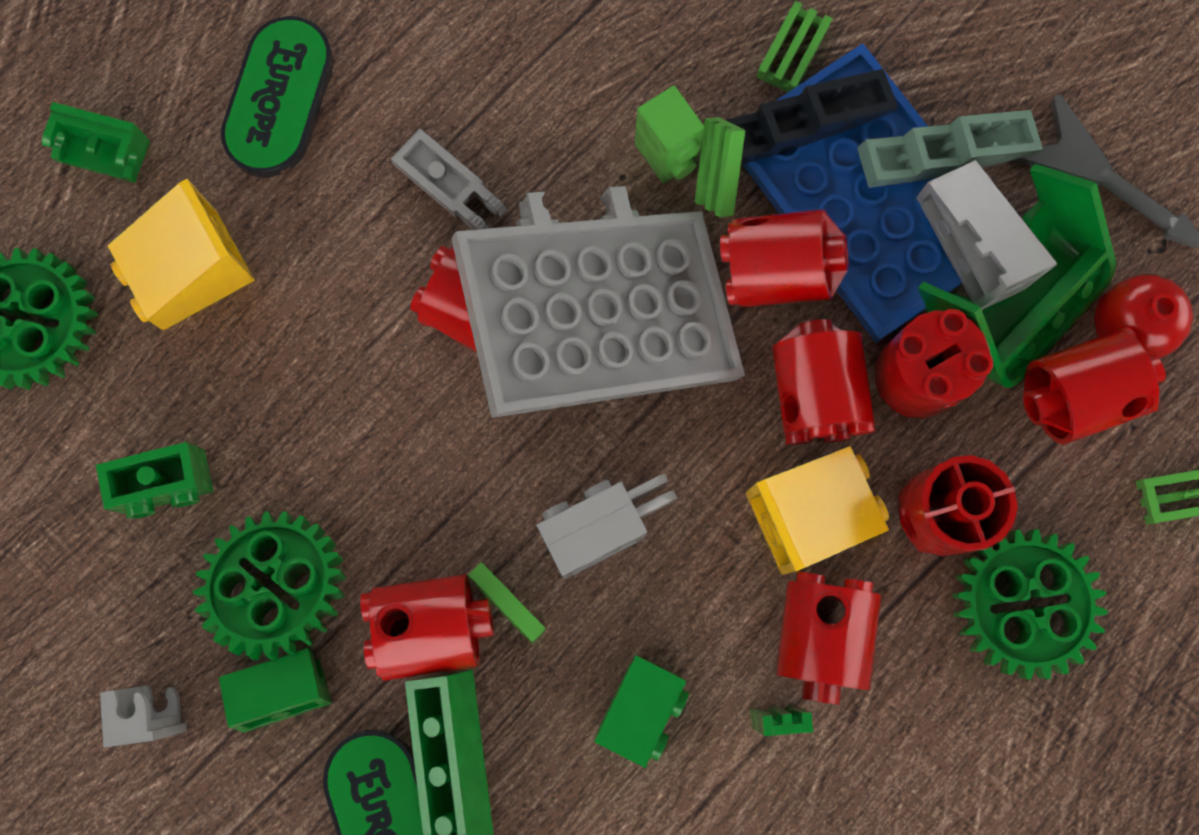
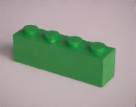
M473 669L431 674L405 681L423 835H494Z

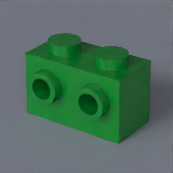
M189 442L96 464L104 510L126 514L127 519L151 516L155 514L154 507L170 503L172 508L191 506L200 502L199 496L214 492L205 449Z

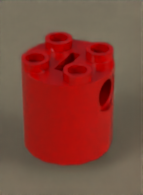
M825 209L736 218L732 220V223L728 224V235H721L720 237L722 261L724 263L730 262L731 278H728L726 281V295L729 305L751 307L831 300L849 267L846 235L828 216Z
M441 245L434 254L430 264V269L434 272L427 286H421L416 291L411 301L410 310L418 314L417 320L421 325L438 329L456 343L477 353L454 248L449 249Z
M957 309L935 310L917 316L882 349L875 363V383L880 397L892 410L908 418L927 419L942 414L980 388L986 376L993 368V359L990 355V349L984 333L962 311Z
M829 319L812 320L798 324L772 346L783 430L787 446L811 443L815 438H824V443L850 440L851 436L876 432L861 332L840 330Z
M1125 327L1028 363L1025 372L1023 405L1029 419L1035 425H1041L1045 433L1053 441L1065 445L1156 412L1159 404V383L1165 380L1166 373L1160 359L1156 356L1149 357L1137 340L1135 333L1130 328Z
M973 455L952 457L917 474L900 490L898 496L899 522L907 538L920 552L931 553L937 556L958 555L984 550L1002 541L1014 526L1018 509L1015 488L1006 473L990 460Z
M797 572L796 581L787 582L775 675L803 680L801 699L839 705L841 687L871 690L881 595L873 593L874 583L845 579L844 587L826 585L824 575ZM827 600L838 601L845 610L844 618L837 624L829 625L822 622L818 617V609L823 602Z
M467 574L372 588L370 593H363L360 596L362 618L364 622L369 621L371 640L364 641L365 663L368 669L375 668L377 676H380L383 681L478 667L480 663L479 638L494 636L489 599L474 601ZM408 626L402 635L397 636L403 627Z

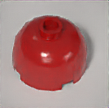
M1143 274L1129 277L1112 286L1098 301L1094 321L1098 337L1125 327L1130 328L1149 357L1156 356L1160 359L1176 351L1190 335L1193 311L1191 301L1184 289L1175 282L1155 274Z

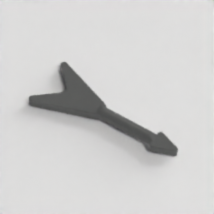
M1056 95L1051 101V108L1058 137L1057 144L1042 146L1043 150L1038 154L1012 161L1033 166L1036 163L1096 182L1097 186L1102 185L1165 230L1163 234L1165 239L1198 248L1199 232L1185 214H1180L1178 217L1113 172L1111 164L1061 95Z

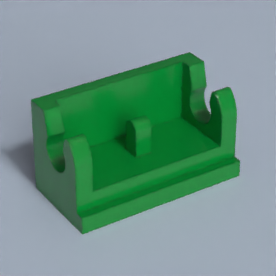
M52 102L49 109L51 114L42 136V145L52 148L51 158L55 162L133 183L136 182L150 140L134 123Z
M310 648L297 651L296 655L293 656L288 654L277 658L275 661L270 660L218 677L228 728L244 733L332 704L321 660H315L313 651Z

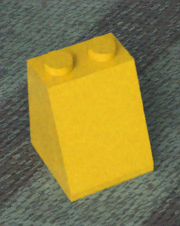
M188 179L179 182L108 245L115 259L114 262L110 263L115 276L124 286L129 285L135 298L130 300L133 310L142 322L146 323L149 321L163 331L255 281L217 210Z
M851 446L757 482L745 493L781 575L801 570L889 531L885 522L889 520L887 508L878 495L873 496L866 481L870 478L868 467L860 454L854 455Z

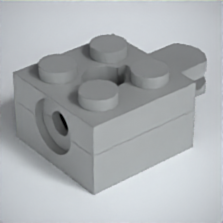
M666 474L659 475L628 492L622 481L611 486L609 480H605L583 492L585 495L584 501L572 507H569L567 501L542 513L545 521L536 526L565 580L645 539L648 532L641 518L677 500L678 497L675 491L672 490L637 508L634 507L633 503L667 485L669 480Z

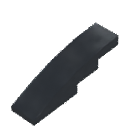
M879 69L806 86L798 96L761 104L755 113L726 119V121L745 130L741 164H745L853 129L895 112L898 109V105L884 70Z

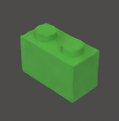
M675 85L637 108L635 146L662 184L673 177L676 180H680L697 167L705 126Z

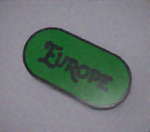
M284 16L273 19L255 32L247 47L222 123L221 141L228 157L240 170L249 175L262 178L282 174L280 171L286 170L289 166L292 169L297 165L307 151L334 63L333 54L326 35L316 24L307 19L296 16Z
M377 729L358 732L339 743L330 754L323 774V789L337 835H423L414 756L410 747L400 738Z

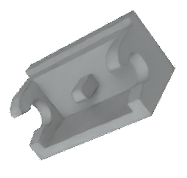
M150 685L100 692L103 748L154 741L187 732L186 722L182 723L180 697L174 687L167 688L165 697L168 704L162 712L157 711L153 707L154 696Z

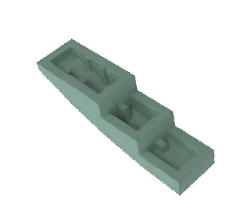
M1031 110L959 116L949 125L912 128L904 136L867 139L857 149L868 187L871 188L940 177L975 160L981 168L1038 154L1043 150Z

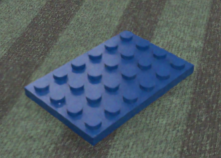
M862 43L777 100L798 96L806 86L883 68ZM886 72L885 75L898 105V109L895 112L817 142L742 164L779 214L825 209L828 216L846 235L849 267L836 291L876 344L926 310L918 290L923 281L948 293L962 285L960 278L916 198L925 185L935 178L868 187L857 147L867 139L904 136L912 128L928 127Z

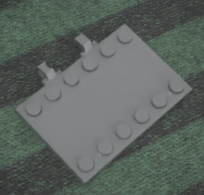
M620 186L609 187L601 195L600 201L605 204L606 214L599 220L559 223L558 219L551 220L549 210L543 206L542 197L545 193L533 192L527 193L523 201L519 203L521 219H518L516 222L517 226L456 231L451 238L491 418L730 382L745 376L702 211L639 216L637 210H631L626 187Z

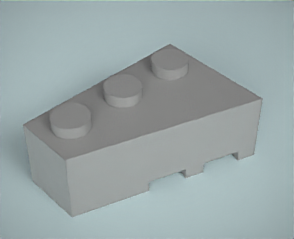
M976 160L929 181L916 197L972 303L980 306L982 310L1024 291L1057 265L1056 261Z

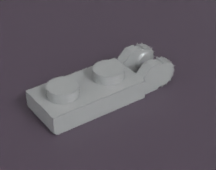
M420 128L391 158L392 164L451 215L455 218L458 216L472 230L489 229L485 221L467 207L475 197L489 212L500 218L507 211L504 204L484 187L483 181Z

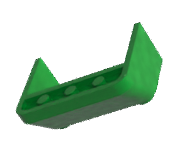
M1036 163L1031 167L1030 173L1039 201L1023 215L1022 220L1056 261L1057 265L1024 291L983 310L980 306L971 303L968 298L962 295H953L924 281L918 287L928 313L935 310L957 309L962 311L984 333L990 349V355L993 359V368L986 377L1005 388L1016 386L1025 377L1028 363L1043 357L1108 287L1116 270V259L1097 183Z

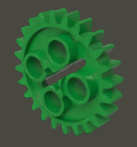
M14 248L12 258L10 259L0 252V312L18 318L26 319L31 315L43 322H59V325L53 328L22 319L12 322L0 316V386L12 390L15 384L22 389L31 390L33 380L46 387L49 385L48 373L50 372L64 378L65 371L62 365L65 362L75 366L80 364L73 354L76 349L81 351H89L90 349L86 343L81 341L83 335L96 334V330L86 325V320L98 316L96 311L85 307V305L95 300L93 294L83 290L88 284L87 280L78 274L75 275L77 269L67 262L62 263L63 260L52 253L46 256L38 249L32 248L28 255L21 249ZM11 288L9 296L2 301L4 292ZM54 294L52 304L44 309L46 299ZM44 336L41 347L34 351L35 341L39 337Z
M265 511L261 524H257L250 516H247L245 519V530L240 531L233 525L229 526L232 538L228 542L220 538L214 539L216 546L220 549L217 555L204 553L203 558L211 566L209 570L196 571L195 575L205 581L206 585L193 590L195 596L205 600L204 603L195 608V612L204 618H208L203 623L202 628L211 634L216 633L213 641L222 647L229 644L228 651L237 656H240L245 651L246 656L254 661H257L262 651H264L266 657L275 661L279 655L280 647L293 656L296 655L295 641L300 639L309 646L313 645L310 631L314 628L324 633L327 632L328 629L321 619L324 615L337 616L338 612L330 605L331 600L345 597V594L334 586V584L346 580V575L340 569L335 568L344 560L338 552H331L336 544L329 536L323 537L325 531L318 524L310 527V522L302 515L293 521V517L287 511H283L276 522L275 518L268 511ZM278 546L274 557L263 562L265 552L271 547ZM245 560L250 561L296 599L300 604L299 608L296 610L291 609L285 602L243 569L242 563ZM310 572L307 584L295 589L296 579L301 574ZM245 581V588L242 593L232 598L231 595L234 587L239 582ZM278 607L276 619L264 626L263 620L266 613Z
M1020 529L1009 531L1008 541L1004 537L1002 541L992 546L993 549L989 547L977 551L981 560L973 557L965 558L963 562L972 572L970 574L956 575L955 577L956 580L966 586L965 592L952 593V597L963 601L965 607L955 611L953 616L967 618L968 624L959 633L960 635H974L976 639L971 644L970 651L981 652L987 650L983 663L994 666L1001 661L1000 671L1002 674L1012 675L1017 669L1019 678L1031 680L1035 670L1039 679H1051V667L1057 674H1068L1067 660L1073 664L1082 665L1085 663L1079 651L1080 648L1094 651L1097 649L1095 643L1089 638L1090 633L1105 632L1104 628L1094 622L1095 616L1108 614V610L1096 606L1095 603L1096 599L1107 595L1106 591L1093 589L1091 585L1092 582L1099 578L1100 573H1085L1083 568L1090 558L1088 556L1072 558L1071 556L1075 548V544L1072 542L1065 543L1057 548L1058 535L1055 533L1046 535L1041 541L1039 529L1027 531L1025 539ZM1044 566L1048 567L1054 576V582L1049 589L1045 588L1040 580V572ZM1000 572L1008 578L1010 583L1009 591L1005 596L1000 595L995 588V578ZM1065 594L1068 597L1066 603L1031 607L1028 610H1010L995 614L990 611V607L994 604L1025 601L1030 598H1044ZM1054 612H1057L1063 620V628L1058 635L1050 627V618ZM1009 618H1012L1019 627V634L1014 642H1010L1004 634V626Z

